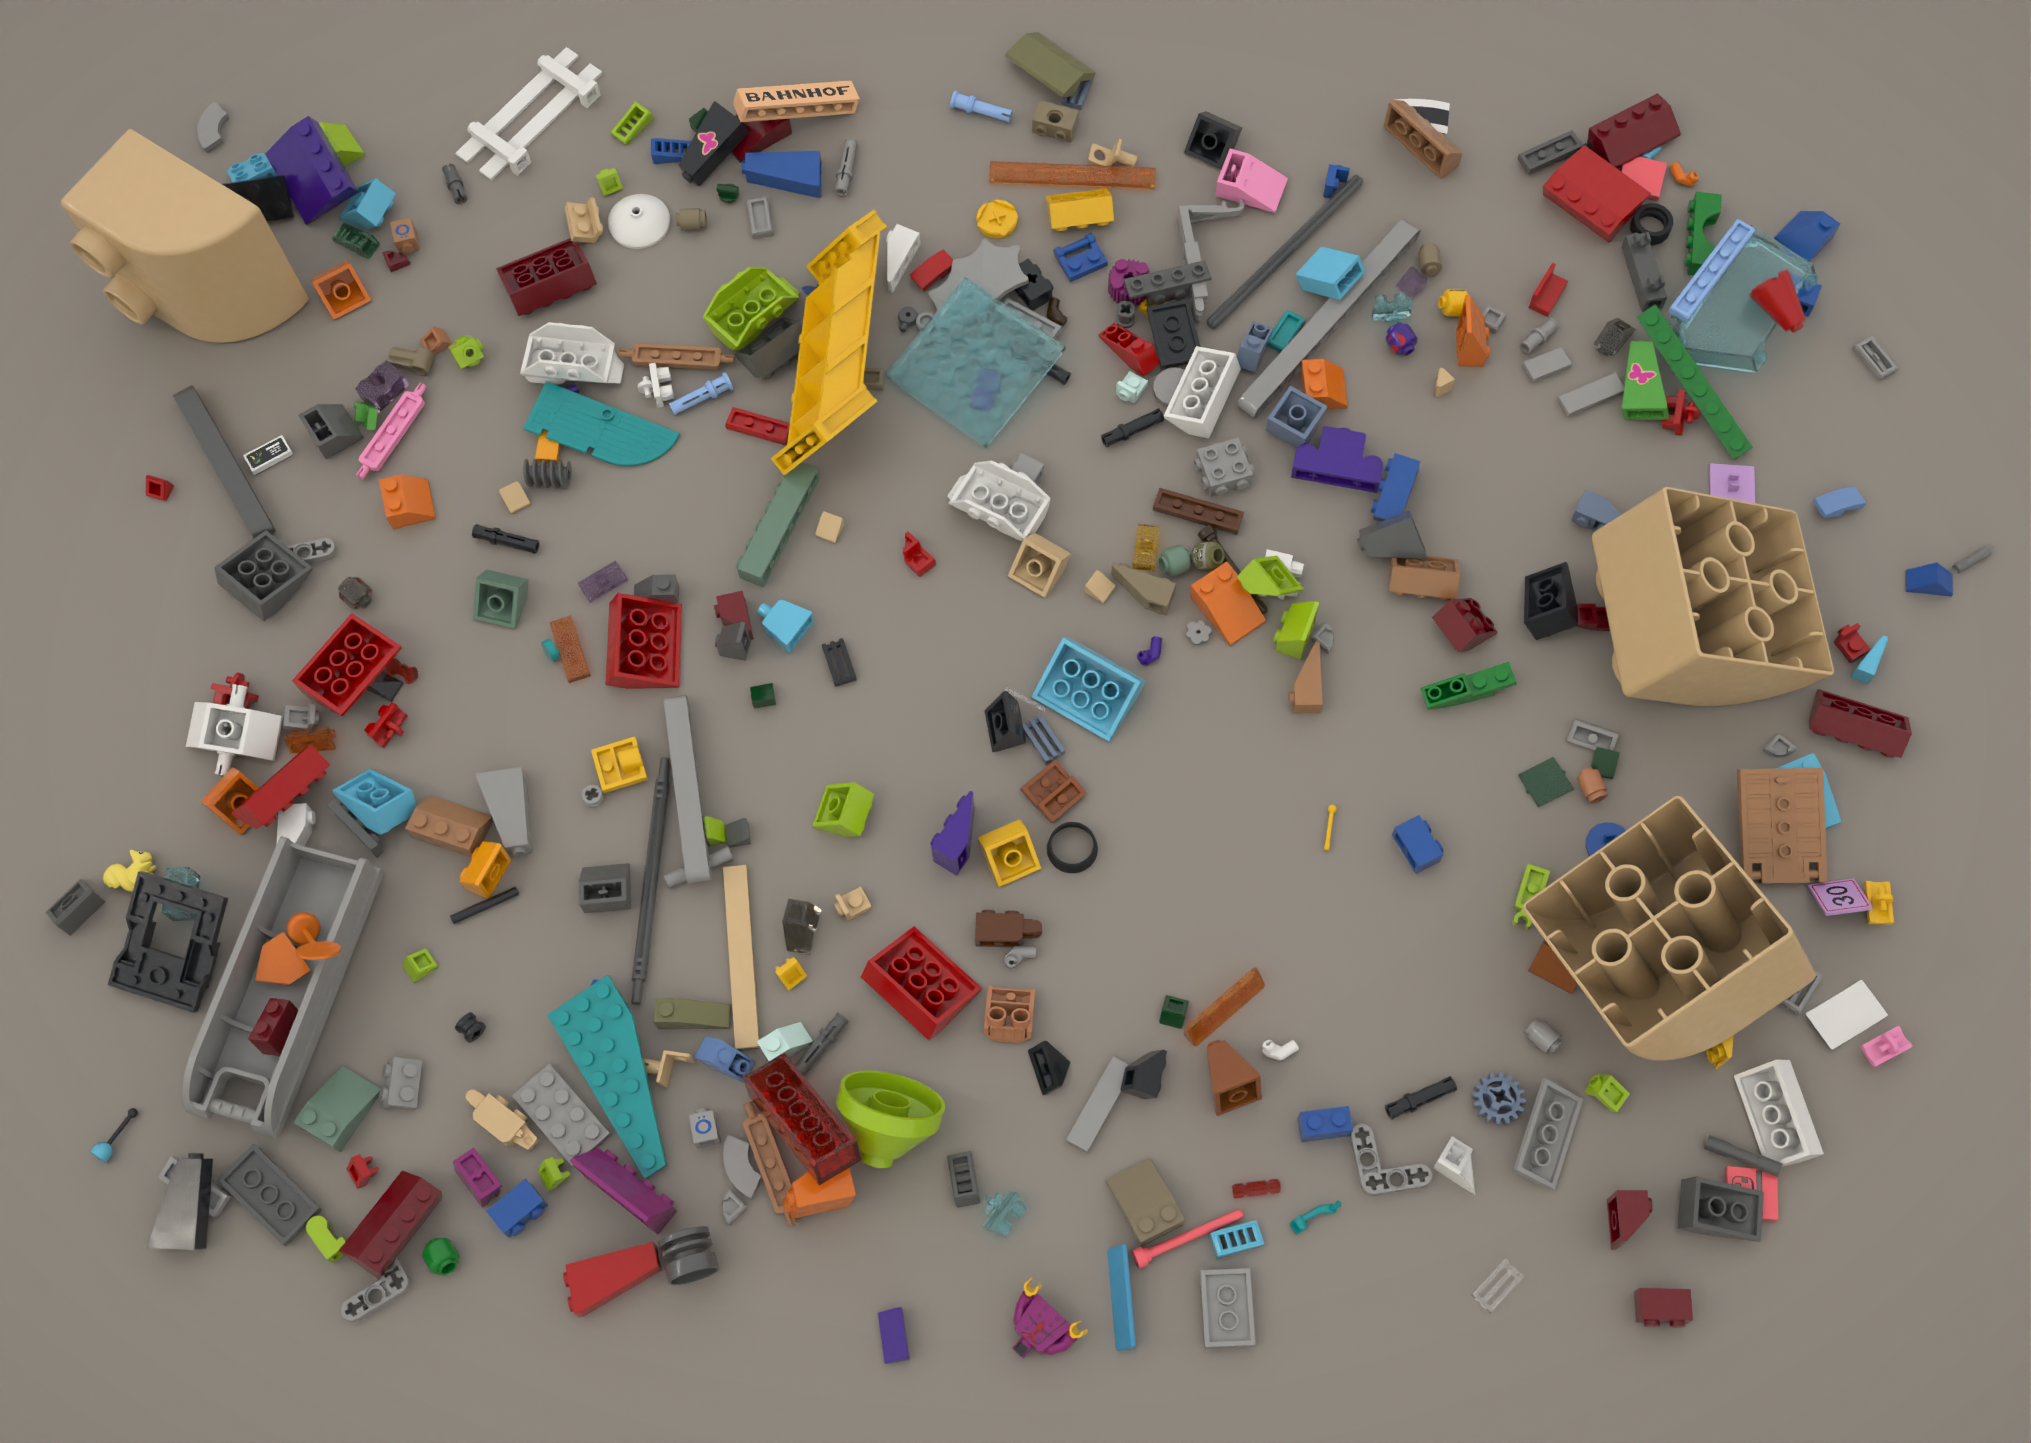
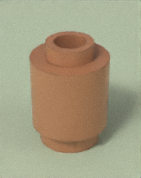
M1589 767L1579 772L1580 776L1577 777V781L1585 799H1588L1591 804L1602 801L1608 796L1606 793L1607 787L1598 769Z

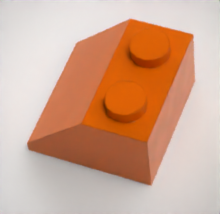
M348 260L310 279L333 320L371 301Z
M1325 359L1302 360L1300 369L1302 392L1328 406L1327 409L1347 408L1343 368Z
M400 474L379 480L385 515L393 529L436 519L428 479Z
M232 767L200 802L239 835H242L250 825L234 817L231 812L251 796L258 787L240 771Z

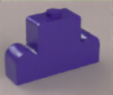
M1324 426L1319 449H1316V447L1309 443L1301 444L1297 448L1291 478L1378 493L1383 462L1375 455L1363 458L1366 440L1365 433L1351 431L1348 428Z

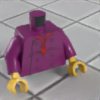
M1031 1277L1025 1282L1024 1291L1016 1303L1013 1322L1016 1326L1015 1332L1021 1339L1012 1349L1021 1358H1024L1032 1348L1040 1355L1044 1353L1053 1355L1064 1352L1078 1338L1086 1335L1088 1329L1079 1332L1077 1326L1082 1321L1079 1320L1071 1325L1039 1294H1036L1042 1285L1039 1283L1036 1289L1030 1286Z

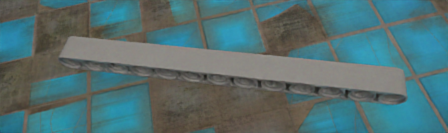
M1401 219L1362 262L1366 272L1341 300L1329 298L1243 393L1237 403V407L1253 418H1257L1299 372L1302 360H1309L1415 243L1421 230L1405 219Z

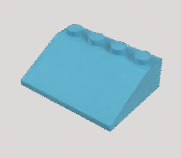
M1063 637L1032 698L1103 739L1110 741L1136 702L1147 680L1070 637Z

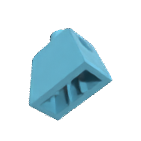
M782 599L778 600L773 608L766 603H762L757 611V614L764 618L762 621L764 632L789 654L814 623L811 611Z

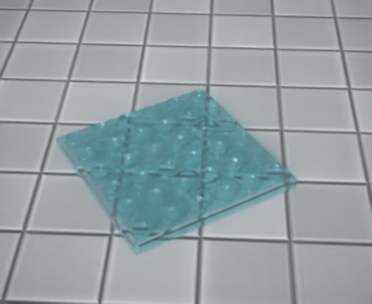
M965 277L885 375L889 380L980 445L987 448L1066 348L1056 339Z

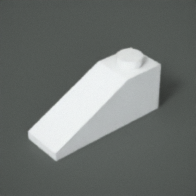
M896 224L893 231H889L886 238L887 283L890 293L894 292L921 245L919 232Z
M307 803L293 804L285 812L281 810L278 812L277 842L282 836L289 838L296 844L306 845L312 834V825L316 823L315 812Z

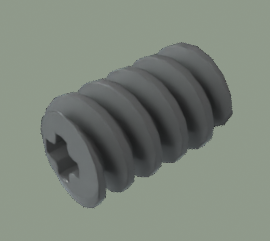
M525 459L523 465L525 483L528 487H532L535 484L536 487L544 485V487L549 488L552 484L553 488H558L561 485L562 488L566 489L570 484L572 475L571 463L568 461L567 466L564 467L563 461H559L558 467H555L553 460L550 461L549 466L546 465L545 460H542L541 465L538 466L537 460L534 459L531 466L528 459Z

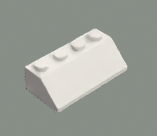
M1196 346L1166 409L1164 418L1189 435L1209 439L1241 370L1236 354Z
M1773 1060L1734 1075L1762 1156L1783 1163V1167L1824 1154L1790 1060Z

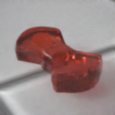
M393 658L386 666L389 676L398 674L404 678L407 684H412L418 678L416 667L401 664L397 658Z

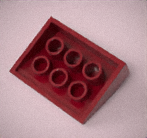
M571 238L496 268L518 316L528 315L535 309L550 306L557 300L569 298L574 293L589 290L597 284L589 262L578 243L571 241Z

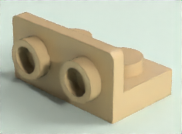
M590 197L587 204L566 202L564 209L571 241L595 244L603 232V225L599 219V207L596 206L595 198Z

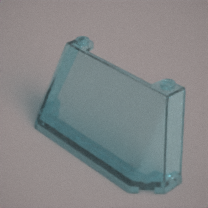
M1750 225L1756 229L1755 233L1689 321L1686 323L1672 315L1670 325H1673V331L1696 365L1757 372L1761 365L1766 362L1767 353L1764 343L1777 323L1748 294L1752 293L1751 291L1767 279L1778 278V273L1784 270L1790 272L1797 293L1801 286L1804 290H1810L1816 285L1818 280L1814 265L1758 228Z

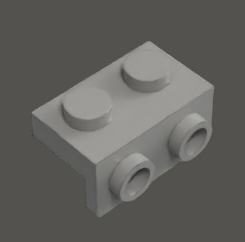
M393 1057L384 1064L382 1077L385 1078V1082L379 1094V1101H382L381 1108L396 1107L411 1110L417 1108L422 1067L421 1060Z

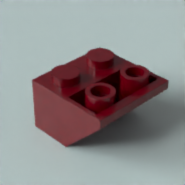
M1472 598L1450 600L1432 616L1433 620L1458 652L1469 651L1498 633L1494 628L1493 621L1483 614L1479 603Z

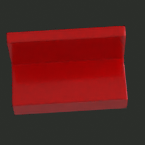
M1555 263L1550 265L1533 293L1529 305L1530 309L1546 317L1549 316L1568 283L1567 280L1553 274L1556 266Z

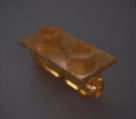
M330 727L315 729L313 733H310V730L292 731L287 736H284L290 754L300 753L310 745L317 751L336 749L333 741L335 730L330 729Z

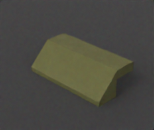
M1039 32L1026 33L1005 55L1006 58L1061 97L1075 96L1080 82L1093 80L1096 74L1095 71Z

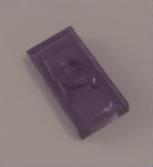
M615 560L578 582V586L591 603L628 581Z

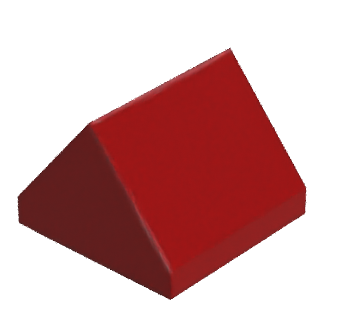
M146 475V496L166 501L174 485L167 480Z

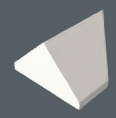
M1452 1136L1433 1169L1475 1195L1471 1157L1473 1149Z

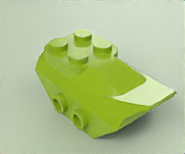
M748 267L743 272L737 273L730 282L723 284L706 309L703 318L712 333L731 350H741L756 339L771 320L778 318L785 309L800 298L798 296L800 292L783 277L775 276L766 267Z

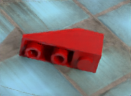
M1116 323L1108 326L1098 335L1119 358L1142 376H1145L1160 364L1153 344Z

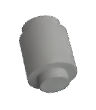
M1535 1019L1525 1030L1528 1039L1545 1054L1549 1051L1553 1054L1562 1044L1559 1041L1562 1036L1544 1020Z

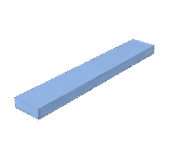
M1737 219L1671 305L1668 312L1687 323L1753 236L1756 229Z

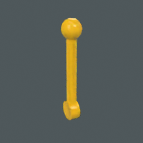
M1333 804L1328 806L1329 818L1324 850L1329 851L1333 816L1337 811L1336 806Z

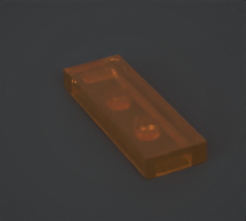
M571 615L549 622L568 682L572 683L590 677L588 665Z

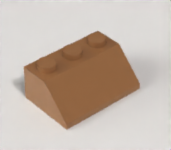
M1427 556L1423 559L1391 558L1388 581L1389 591L1400 596L1407 593L1415 594L1419 598L1437 597L1443 601L1457 599L1461 576L1458 559Z
M430 795L415 807L405 829L414 839L472 858L473 851L480 847L482 841H484L493 818L491 815Z

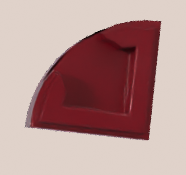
M393 251L382 252L391 272L411 265L404 254Z

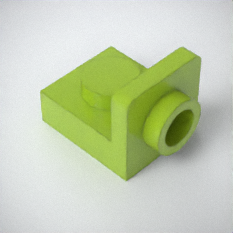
M1608 1074L1593 1076L1584 1091L1588 1096H1595L1606 1108L1614 1113L1618 1112L1630 1095L1612 1075Z

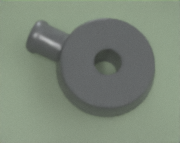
M904 307L899 312L898 319L901 323L899 329L902 332H906L907 327L916 324L918 313L913 307Z

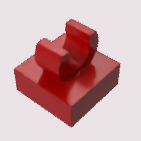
M361 1154L350 1159L346 1169L357 1189L366 1186L370 1177H374L379 1170L378 1167L373 1169L367 1167L373 1160L372 1156L363 1159Z

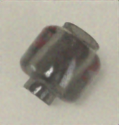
M348 577L338 587L339 598L353 610L361 607L364 609L372 602V588L360 577Z

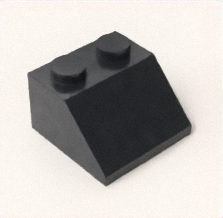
M1207 111L1201 112L1197 116L1184 153L1221 169L1229 149L1235 148L1242 127Z

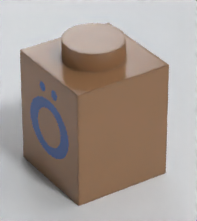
M411 217L390 222L394 243L399 254L420 250L416 228Z

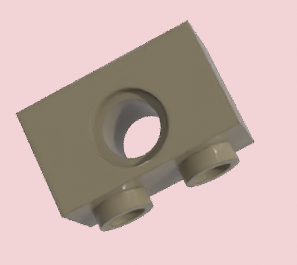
M1040 100L1032 119V132L1041 136L1053 137L1060 141L1072 142L1079 124V110Z

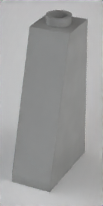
M516 767L476 773V779L508 854L524 856L527 852H533L527 775L523 768Z

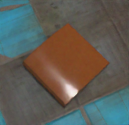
M1056 759L1020 788L1030 802L1051 823L1087 794L1073 776L1070 777Z

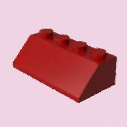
M312 745L308 746L284 765L232 811L231 814L255 829L263 825L267 828L277 819L275 816L280 810L285 812L294 804L292 799L296 795L302 797L311 789L308 785L313 780L317 783L327 774L324 770L330 764Z

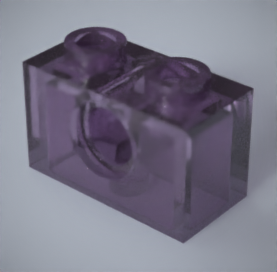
M386 360L381 365H378L366 379L361 380L355 389L361 400L378 408V413H380L409 386V383L404 374Z

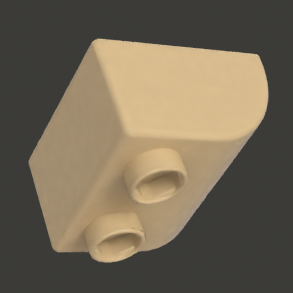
M128 129L61 200V206L78 229V232L70 240L71 248L92 269L112 279L103 288L105 297L121 313L138 324H145L152 315H155L191 338L213 343L236 342L256 337L272 330L291 318L309 301V297L265 217L255 204L132 129Z
M1664 487L1592 534L1598 567L1595 575L1596 586L1605 602L1614 647L1612 668L1616 678L1621 683L1622 692L1625 696L1692 706H1726L1786 694L1819 682L1834 674V667L1798 515L1795 511Z
M1675 796L1523 904L1525 914L1623 1046L1634 1055L1648 1060H1674L1706 1051L1750 1025L1812 982L1816 977V972L1792 927L1681 796Z

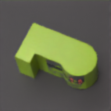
M322 1216L310 1218L306 1225L308 1235L326 1260L331 1263L336 1262L343 1256L339 1249L347 1239L343 1236L338 1239L333 1232L332 1223Z

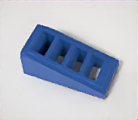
M652 138L651 156L653 164L680 162L684 156L683 148L688 149L691 141Z

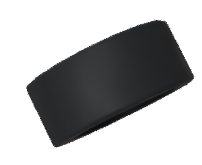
M1657 203L1644 204L1636 210L1630 223L1631 233L1639 234L1649 232L1651 237L1650 244H1661L1668 238L1671 232L1673 216L1665 206ZM1643 217H1654L1662 222L1664 229L1658 232H1651L1643 228L1639 221Z

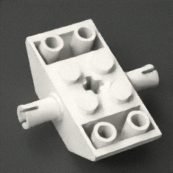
M232 684L230 702L227 705L208 702L194 703L186 747L216 751L219 756L214 774L224 776L231 769L233 757H236V755L275 761L284 716L245 709L243 705L246 690L248 689L246 686Z

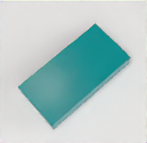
M1286 310L1272 331L1267 346L1281 353L1299 333L1305 324V318Z

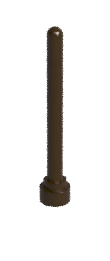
M1212 525L1204 527L1198 533V537L1202 542L1214 541L1221 546L1217 540V531ZM1222 547L1225 555L1223 563L1228 562L1239 575L1241 571ZM1251 594L1261 613H1267L1268 609L1258 594Z

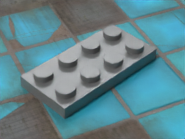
M550 1064L512 1095L573 1168L575 1167L570 1162L573 1157L598 1148L611 1136L608 1130Z

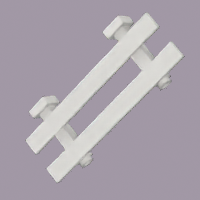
M567 47L554 59L548 55H542L537 62L542 71L484 126L479 122L469 124L467 130L472 137L455 153L456 156L468 164L487 147L495 155L479 169L482 175L492 181L509 165L511 171L518 176L531 163L530 156L525 148L578 97L581 105L588 108L601 96L598 84L595 81L603 74L602 71L590 63L578 75L571 72L568 68L579 56ZM555 80L565 86L509 142L504 141L498 136Z

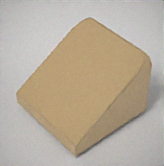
M519 481L499 490L511 514L531 505Z
M823 511L815 536L836 543L844 527L843 518Z
M1096 570L1085 585V593L1104 604L1116 586L1104 574Z

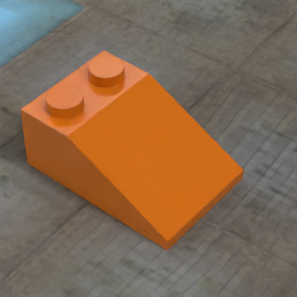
M1466 295L1456 327L1457 366L1483 367L1486 358L1490 357V346L1486 345V340L1489 338V327H1485V317L1471 295Z
M1225 562L1191 585L1190 598L1231 646L1263 625L1266 619L1251 594L1242 587L1240 580L1237 578L1238 574L1228 562Z

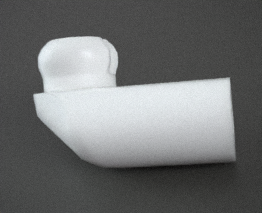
M1266 1040L1262 1045L1264 1055L1279 1061L1284 1060L1299 1050L1294 1040L1289 1041L1283 1046L1273 1043L1272 1040Z

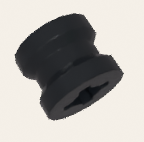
M472 1012L464 1015L455 1026V1030L458 1033L465 1035L464 1039L468 1043L478 1039L486 1028L483 1022L476 1020V1016Z

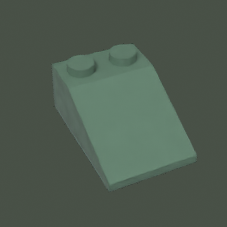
M342 1066L307 1101L293 1123L341 1152L379 1097L381 1088Z

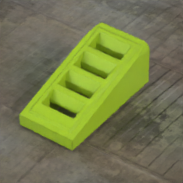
M635 101L610 133L627 145L655 117L649 110ZM634 119L637 121V123L634 124L631 121ZM629 125L632 127V129L629 130L626 128V126ZM621 130H623L624 132H626V133H627L626 137H624V136H623L622 134H620L619 132H620Z

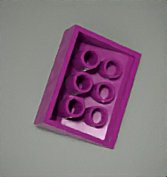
M596 1148L575 1156L570 1160L572 1165L584 1177L657 1235L677 1212L672 1206L675 1203L664 1193L661 1196L657 1195L654 1192L656 1187L645 1178L642 1182L635 1177L637 1172L627 1164L624 1167L618 1164L616 1161L619 1158L608 1149L603 1152L601 1149Z

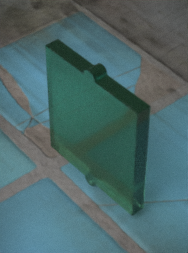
M1554 757L1518 775L1527 789L1526 793L1531 795L1538 807L1574 789L1565 775L1566 771H1562Z

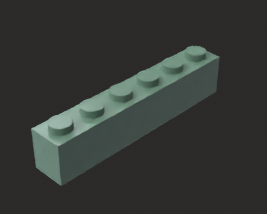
M801 462L784 476L781 484L777 485L774 493L775 497L772 502H768L763 520L758 521L754 537L748 540L744 556L738 559L736 568L741 579L761 587L765 586L820 479L817 467Z

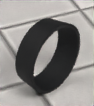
M1067 822L1059 825L1052 832L1047 844V855L1050 862L1058 870L1065 873L1085 871L1094 863L1098 854L1097 841L1092 831L1087 826L1078 822ZM1076 827L1083 829L1093 838V850L1087 859L1080 863L1069 864L1055 856L1051 846L1052 838L1064 828Z

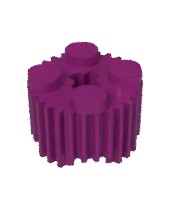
M1125 259L1116 261L1115 266L1110 270L1108 278V292L1113 301H1116L1117 304L1122 301H1130L1136 306V304L1140 305V302L1142 303L1146 299V296L1130 299L1124 279L1150 273L1148 265L1144 262H1135L1134 259L1132 261L1130 259L1128 261Z

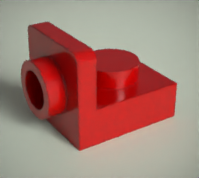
M1858 623L1851 627L1849 624L1842 627L1837 632L1839 635L1834 640V644L1849 663L1866 655L1871 650L1857 632L1861 627Z

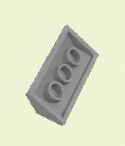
M1546 1078L1542 1079L1513 1169L1525 1180L1555 1190L1583 1102L1581 1097Z

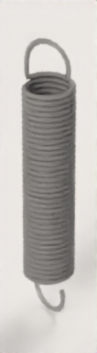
M1985 546L1955 563L1953 567L1956 572L1960 573L1991 555L1992 551L1988 546Z

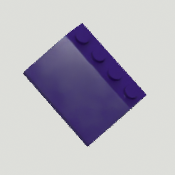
M310 116L291 126L265 153L277 176L285 175L290 198L307 225L359 193L320 124Z

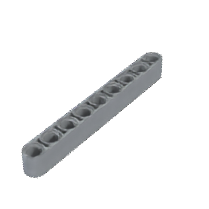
M687 695L665 698L664 709L686 880L688 884L712 880L703 820L704 815Z

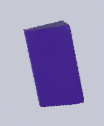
M902 1307L879 1312L878 1319L885 1364L910 1360Z

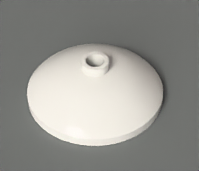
M634 194L621 199L613 206L608 216V228L613 239L620 245L631 249H643L657 244L665 237L670 227L668 208L660 199L648 194Z

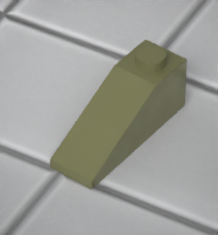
M680 998L655 999L654 1023L658 1029H730L731 1005Z

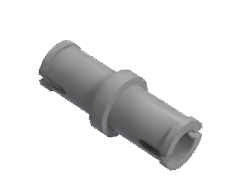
M1550 318L1539 328L1532 330L1531 335L1520 343L1521 350L1528 354L1536 346L1546 342L1547 337L1559 328L1557 321Z

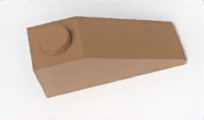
M1320 642L1314 643L1294 683L1293 691L1289 692L1288 702L1289 705H1293V713H1321L1323 701Z

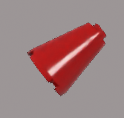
M1784 270L1778 273V278L1767 279L1748 295L1785 332L1791 330L1792 333H1795L1804 327L1803 322L1806 319L1791 274L1788 270Z

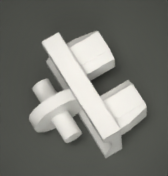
M656 363L649 364L651 380H649L648 376H644L642 378L643 381L637 385L640 393L645 394L646 398H650L653 392L657 407H664L663 401L674 399L672 385L661 386L660 384L671 381L669 367L657 368Z

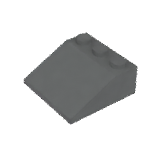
M267 530L214 567L217 583L263 621L283 607L313 570L308 563Z

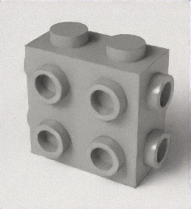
M1239 438L1197 449L1194 465L1196 470L1201 472L1202 487L1204 490H1208L1210 497L1215 495L1222 496L1228 493V491L1235 489L1243 490L1252 485L1255 470L1253 464L1248 463L1246 458L1248 457L1247 449L1244 444L1241 445Z

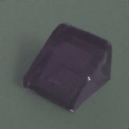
M1411 266L1397 283L1396 288L1410 299H1413L1426 287L1427 277Z

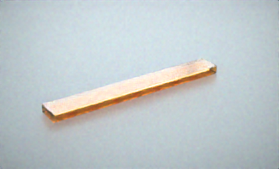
M990 161L989 183L1155 189L1156 168Z

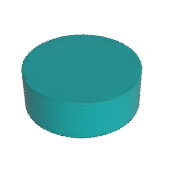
M548 638L541 642L550 661L553 662L560 658L558 649L551 639Z

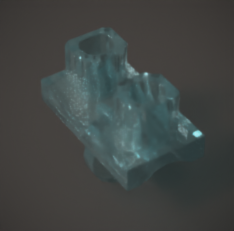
M1406 292L1395 294L1394 301L1387 302V297L1384 294L1376 295L1372 319H1383L1384 322H1391L1393 326L1398 321L1405 320V317L1411 316V309L1414 305L1413 300L1408 299Z
M1009 1191L1005 1197L998 1192L993 1199L986 1195L983 1200L988 1206L983 1213L987 1216L990 1215L983 1227L987 1231L1006 1237L1013 1227L1004 1219L1006 1215L1010 1212L1016 1218H1020L1027 1209L1022 1201L1019 1200L1021 1196L1016 1191Z

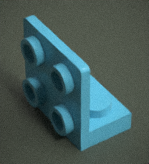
M264 153L254 154L248 160L242 163H235L227 170L232 182L277 176Z

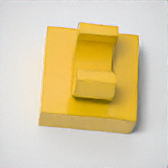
M794 957L791 959L787 958L786 963L781 967H775V973L788 991L807 977L801 965Z

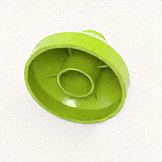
M865 1070L847 1074L841 1080L836 1098V1105L856 1147L860 1150V1160L876 1168L891 1167L894 1159L900 1158L935 1134L940 1129L945 1111L944 1100L930 1087L914 1079L883 1071Z

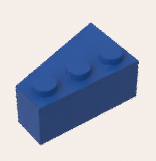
M1397 453L1394 454L1393 459H1388L1385 471H1388L1386 480L1381 479L1378 492H1381L1379 501L1374 500L1371 512L1374 513L1373 520L1381 522L1404 513L1421 461Z

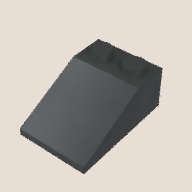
M1697 1176L1682 1179L1677 1229L1704 1235L1760 1242L1764 1192Z

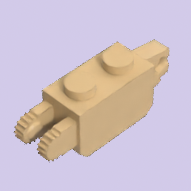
M471 1089L465 1094V1100L475 1108L473 1120L505 1146L513 1147L517 1144L531 1151L538 1143L539 1139L531 1132L530 1126L525 1122L527 1117L517 1109L514 1112L508 1109L509 1103L500 1095L494 1098L488 1093L485 1097L475 1089Z

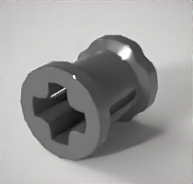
M1130 301L1120 302L1116 310V323L1123 328H1129L1135 322V306Z

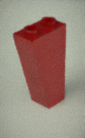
M654 1242L566 1264V1272L563 1273V1279L566 1288H570L571 1297L567 1298L570 1312L574 1311L576 1316L583 1317L660 1272L662 1268L657 1245Z

